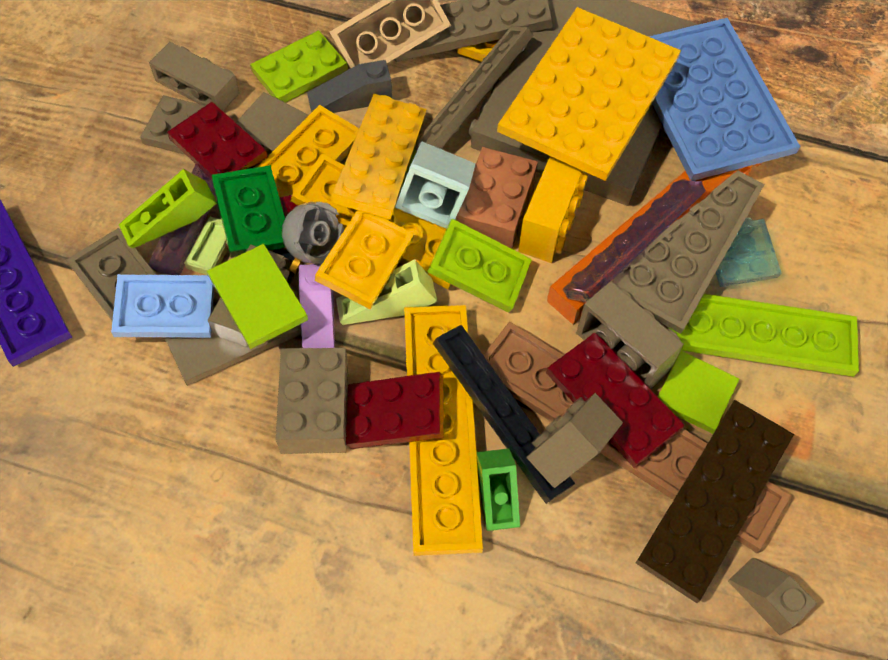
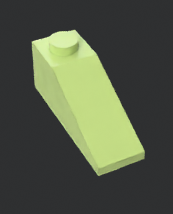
M414 259L393 271L371 309L343 295L336 298L339 321L342 325L404 316V307H427L436 303L437 297L432 278Z

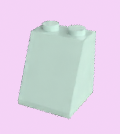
M421 141L395 208L447 228L451 219L455 220L467 195L476 163Z

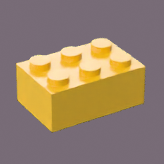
M549 157L523 218L519 253L552 263L555 253H562L566 242L567 230L570 231L576 215L574 213L576 208H579L584 196L583 190L589 174L554 157Z

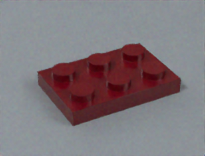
M210 102L167 132L169 140L211 179L213 174L254 168L268 158L266 150L213 102Z
M440 372L348 384L346 445L350 449L444 438V377Z

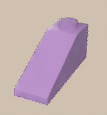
M322 264L299 265L300 304L308 316V321L301 324L303 348H335L333 290L314 281L315 274Z

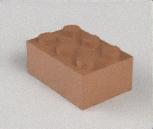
M482 147L474 168L469 190L456 216V221L512 249L535 183L538 161Z

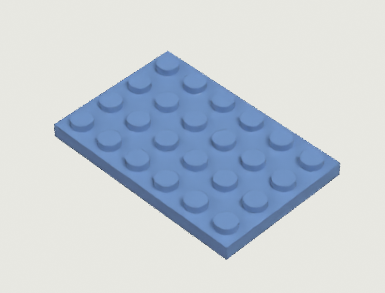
M728 18L648 36L681 50L677 62L656 95L652 105L690 181L793 155L798 152L801 146Z

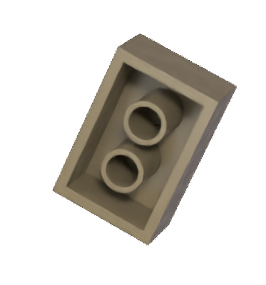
M612 281L584 304L576 332L583 340L595 332L650 390L671 371L684 345L675 332L661 325L648 309L639 306L631 299V296L625 289L617 287Z
M346 348L281 349L276 442L280 453H346L348 359Z

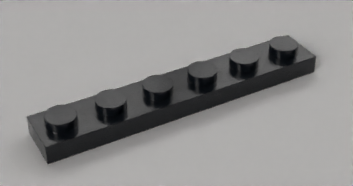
M459 325L437 337L433 345L504 446L510 449L514 460L545 504L571 488L575 482L570 476L554 488L526 458L535 449L532 442L540 434L464 327Z

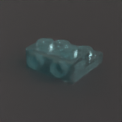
M746 218L716 271L720 287L773 279L780 276L781 270L765 219L752 220V218Z

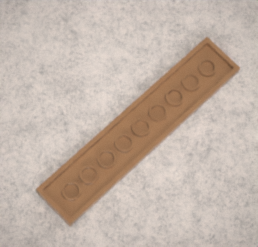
M509 321L485 352L484 357L512 396L551 422L557 416H562L566 413V410L573 404L568 396L546 374L547 367L564 355ZM682 429L635 468L630 465L609 441L600 453L674 500L708 443ZM768 481L735 540L755 553L760 551L791 495Z

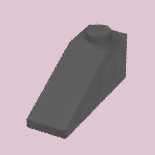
M386 60L358 64L307 92L311 113L319 105L333 113L369 107L373 94L386 95L392 98V82Z

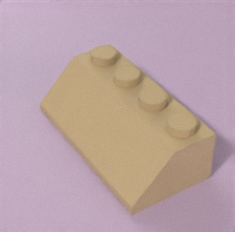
M382 0L330 31V34L349 67L353 68L358 64L386 60V63H389L448 28L451 24L438 0Z

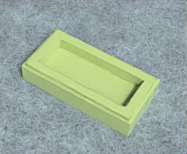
M211 216L208 218L184 262L186 269L208 275L207 270L221 264L228 251L221 219Z

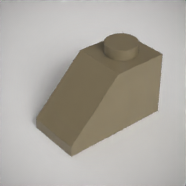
M755 558L750 559L728 580L779 635L793 628L817 604L790 575Z

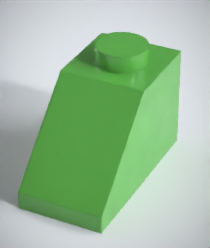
M510 449L476 452L479 488L486 531L520 527L517 471Z

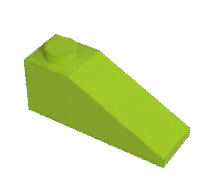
M182 169L119 223V227L128 246L135 248L195 222L216 205L217 201L205 180Z

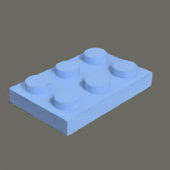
M118 274L111 333L114 337L211 338V328L208 319L213 312L214 285L208 275Z

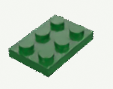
M271 165L211 175L231 258L245 253L250 244L256 247L264 244L268 251L286 248L282 238V225L285 217Z

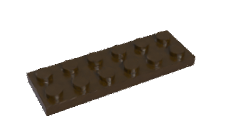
M734 400L635 563L695 603L700 602L794 434Z

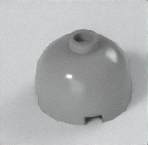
M308 202L296 206L286 216L282 225V238L289 253L302 262L322 264L344 231L343 224H340L336 215H339L337 210L330 204L322 202Z

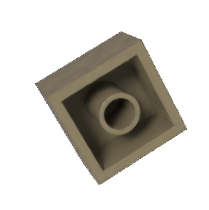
M596 393L586 401L582 397L578 398L566 410V413L562 416H557L545 428L546 430L532 442L535 449L526 458L554 488L599 454L623 423Z

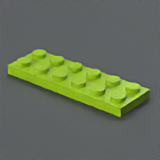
M703 294L681 334L667 327V329L675 332L679 340L684 344L681 351L852 377L859 372L857 316Z

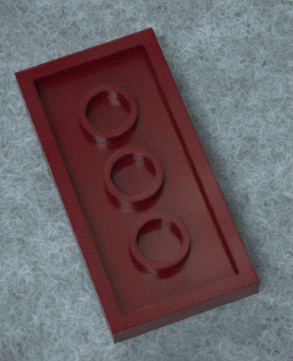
M595 332L547 367L546 374L573 403L580 397L586 401L596 393L623 422L609 442L633 468L647 459L684 427L682 421Z

